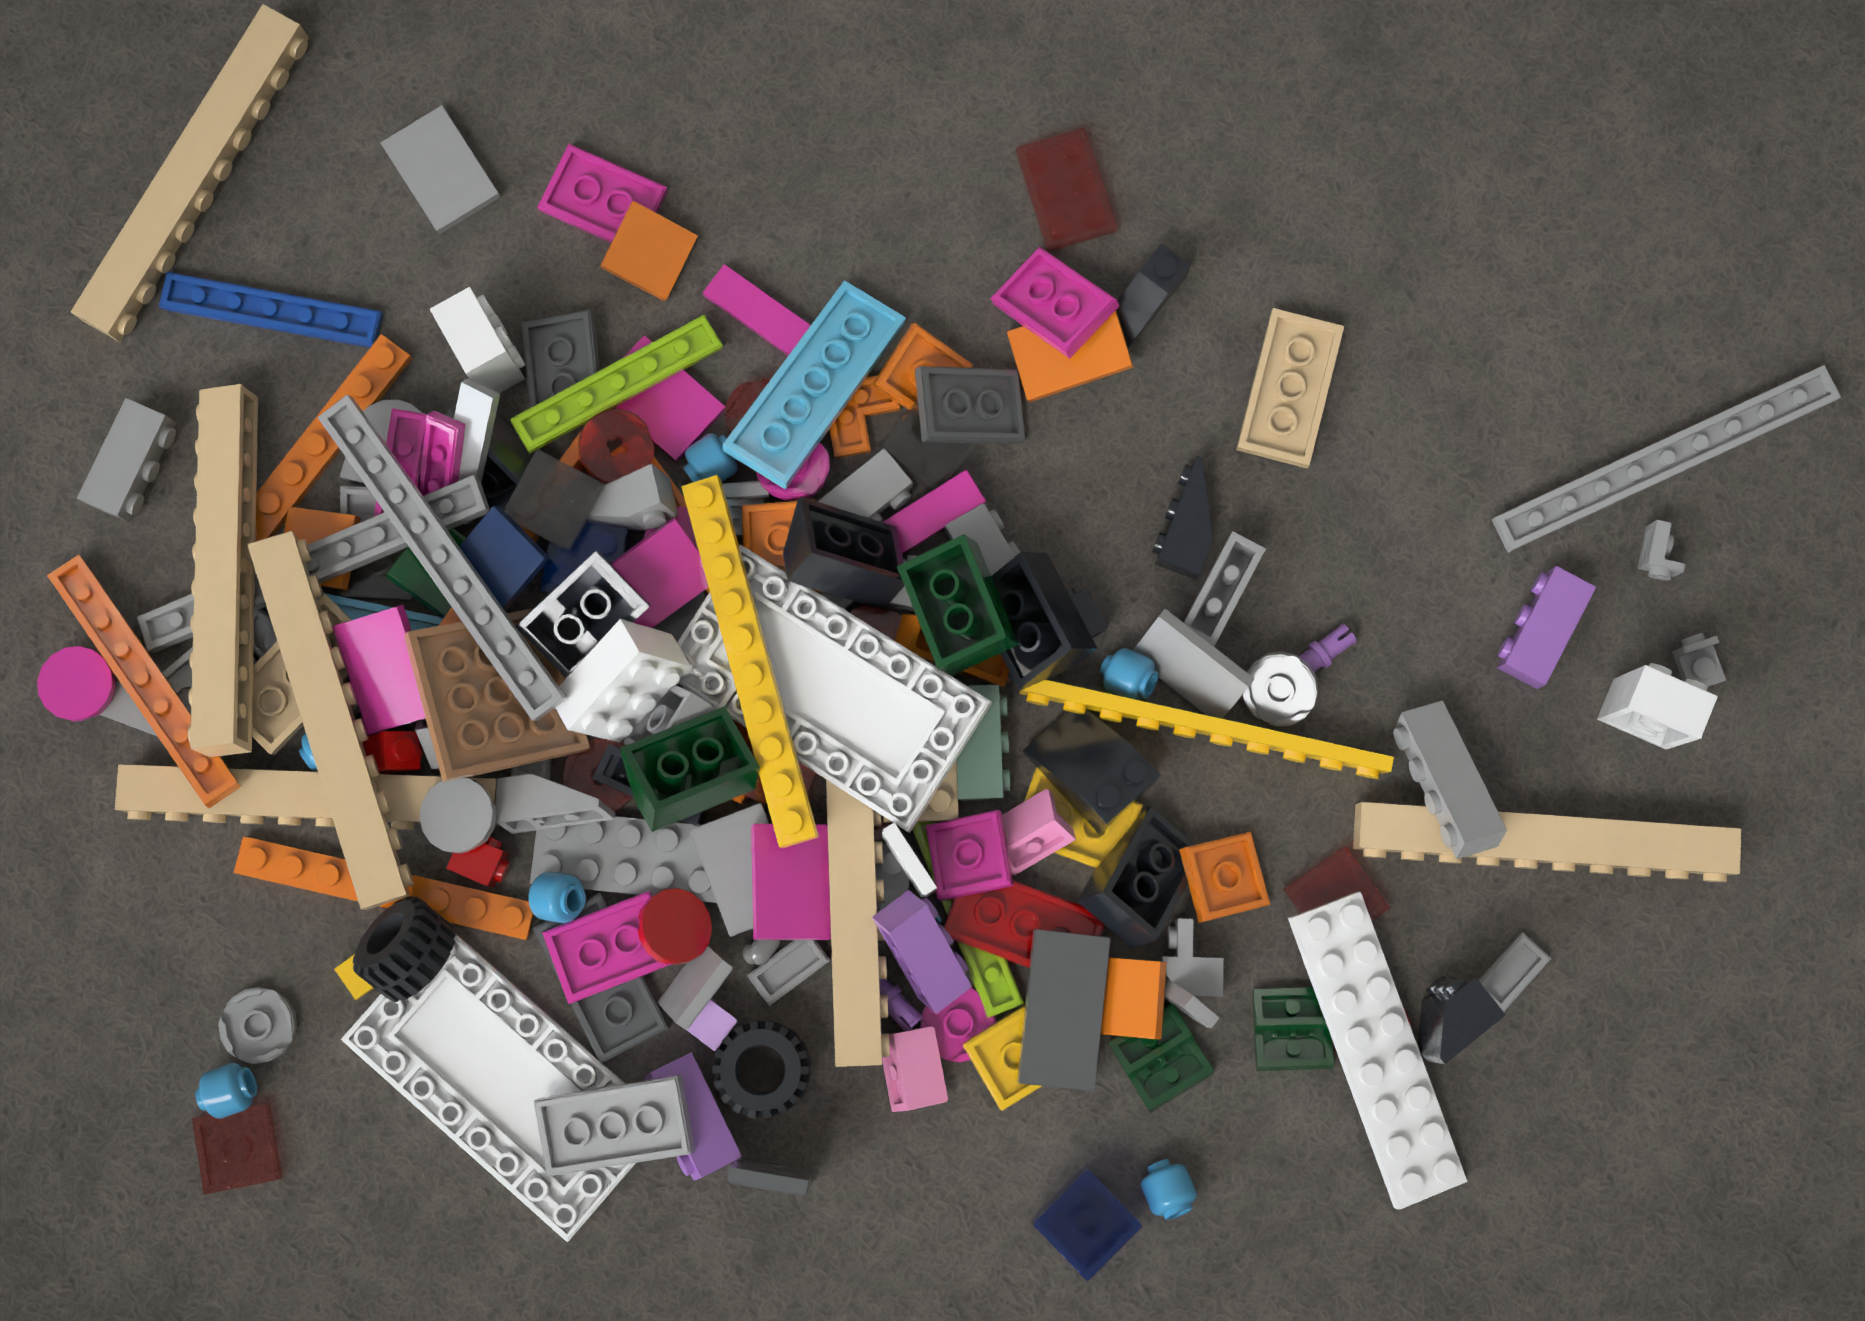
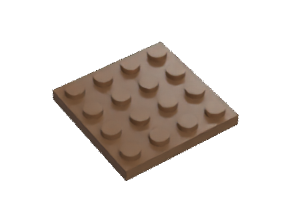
M532 609L507 613V615L516 626ZM463 622L408 631L404 635L443 782L581 753L590 748L586 734L567 730L556 708L540 720L532 721ZM522 634L554 681L560 686L566 678Z

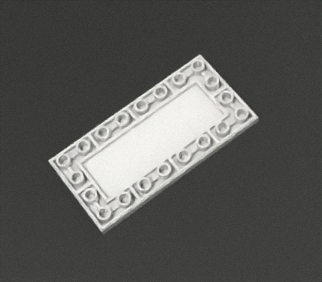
M740 545L739 548L798 761L910 833L992 702L947 673L938 670L931 663L811 588L787 581L785 572ZM709 592L677 642L691 665L682 675L678 684L717 709L725 706L731 718L746 727Z
M456 934L454 947L450 952L448 960L426 987L407 1000H399L398 1002H392L380 994L341 1040L565 1241L569 1242L636 1163L547 1177L534 1100L626 1083L603 1063L600 1064L598 1058Z

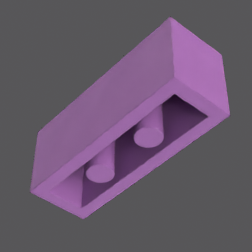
M1558 566L1550 569L1547 573L1541 572L1531 588V592L1535 593V596L1530 606L1524 604L1515 618L1514 624L1519 626L1513 638L1508 636L1504 640L1498 651L1497 656L1502 659L1497 668L1535 689L1545 686L1596 586Z
M908 890L872 918L918 999L937 1014L972 987L965 975L969 969L960 955L956 952L953 953L950 948L954 943L953 939L942 925L938 926L935 918L939 915L933 904L926 897L920 900Z
M691 1052L644 1076V1079L651 1080L682 1074L696 1152L677 1156V1161L686 1176L691 1175L693 1181L742 1156Z

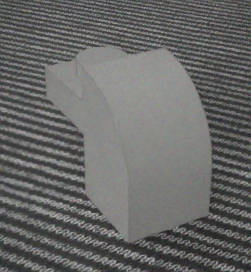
M1175 919L1174 926H1168L1167 933L1168 949H1174V957H1159L1160 962H1167L1166 978L1194 996L1223 997L1224 958L1193 957V919Z

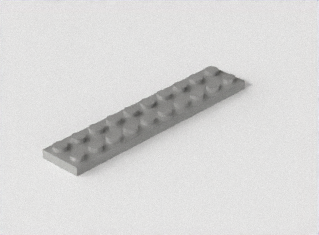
M615 816L613 820L536 830L530 884L540 874L552 871L577 877L582 882L585 890L634 895L651 891L652 896L665 889L679 888L693 893L702 902L717 903L690 832L691 829L699 826L673 823L652 832L645 819ZM882 844L883 864H875L876 879H883L884 902H877V913L909 890L910 880L887 844Z

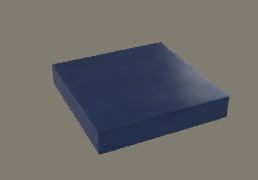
M493 506L460 545V549L505 611L550 559L500 506Z

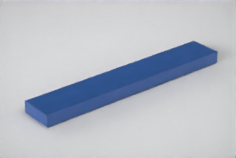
M172 272L166 273L159 307L162 310L370 348L377 340L383 313L378 310Z

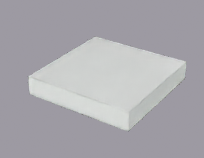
M892 823L883 829V840L921 898L928 897L937 889L936 885L896 824Z

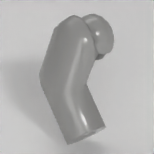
M754 940L751 945L744 947V960L748 964L756 965L767 962L778 949L780 940Z

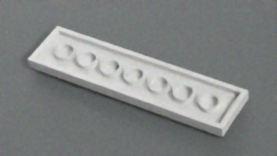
M1354 892L1289 917L1290 926L1393 1207L1399 1210L1467 1182L1361 892Z

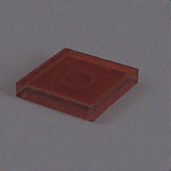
M1346 846L1283 889L1299 913L1354 892H1361L1371 921L1390 909V906Z
M270 1103L251 1106L242 1112L222 1119H217L211 1115L192 1118L204 1195L283 1179Z

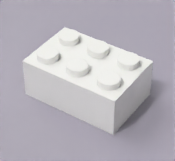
M468 287L430 308L463 370L470 379L497 393H501L525 379L520 368L525 366V363L484 295L476 297L472 289Z
M620 619L559 686L567 699L555 708L567 730L621 742L630 735L632 729L643 717L655 708L656 703L669 689L679 682L682 675L691 665L672 634Z
M1650 663L1649 666L1644 665L1613 679L1597 720L1661 748L1669 749L1701 739L1718 696L1707 692L1708 687L1701 682L1692 679H1685L1684 682L1672 677L1670 669Z

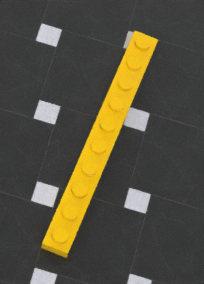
M715 475L681 486L754 757L760 767L759 775L778 845L780 848H786L818 838L817 828L721 478Z
M1044 680L1019 690V694L1026 695V701L1032 704L1048 706L1049 701L1064 704L1063 710L1073 713L1085 714L1086 709L1100 712V718L1109 721L1122 722L1123 717L1137 720L1136 726L1141 728L1158 730L1159 725L1174 728L1173 734L1181 737L1195 738L1196 733L1211 736L1209 742L1217 745L1231 747L1234 741L1247 744L1246 750L1253 753L1268 755L1269 749L1283 752V759L1305 763L1306 758L1320 760L1319 766L1322 768L1342 771V766L1356 768V775L1366 778L1378 779L1379 774L1389 773L1392 770L1394 760L1392 756L1054 681Z

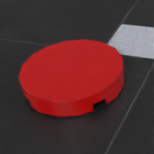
M679 888L665 889L647 899L639 911V940L646 952L658 962L677 965L686 964L700 956L710 943L712 933L710 914L703 902L691 892Z

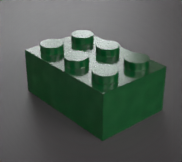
M963 534L897 566L938 670L953 676L1019 645L979 545L967 535Z

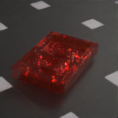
M1085 127L1016 147L1015 153L1047 252L1117 232V225Z

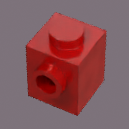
M383 731L369 735L368 740L363 741L366 755L373 754L379 774H402L420 769L422 746L416 731Z
M489 837L480 847L477 846L469 852L462 854L453 853L446 869L494 888L497 882L502 883L511 862L507 861L509 853L500 849L503 842Z

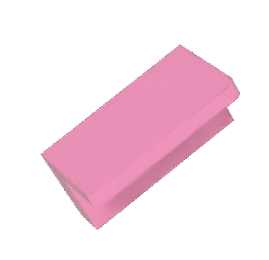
M1048 789L1043 790L1002 815L1011 873L1013 875L1020 873L1076 840L1074 829L1057 814L1053 794Z
M930 1026L889 1034L890 1057H882L892 1112L909 1111L947 1102L948 1096L935 1028Z

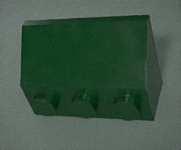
M725 706L623 746L620 749L634 800L652 832L755 790L760 770L757 761Z

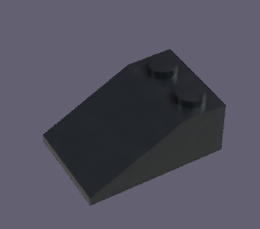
M596 550L530 610L515 627L567 678L620 619L634 622L651 604Z
M1088 710L1085 711V714L1067 711L1022 751L1099 834L1150 789L1161 776L1133 745Z
M1148 806L1095 869L1077 902L1130 948L1156 941L1188 884L1179 849L1195 844L1153 806Z

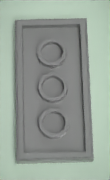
M682 1074L542 1097L534 1100L547 1177L688 1155L696 1152Z

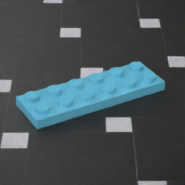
M844 280L723 443L722 451L786 490L905 325L906 317Z

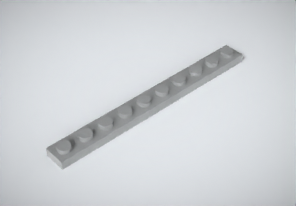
M1825 365L1496 516L1492 519V522L1509 553L1840 399L1841 396Z
M346 395L318 417L320 422L531 720H540L565 701L567 698L520 631L515 627V624L354 398Z
M475 475L423 496L447 530L483 516L490 510L480 479ZM384 512L308 544L312 561H308L306 564L310 576L316 574L321 584L409 546ZM256 571L254 611L266 607ZM193 594L137 617L147 651L156 653L193 637L190 625L191 617L194 615Z

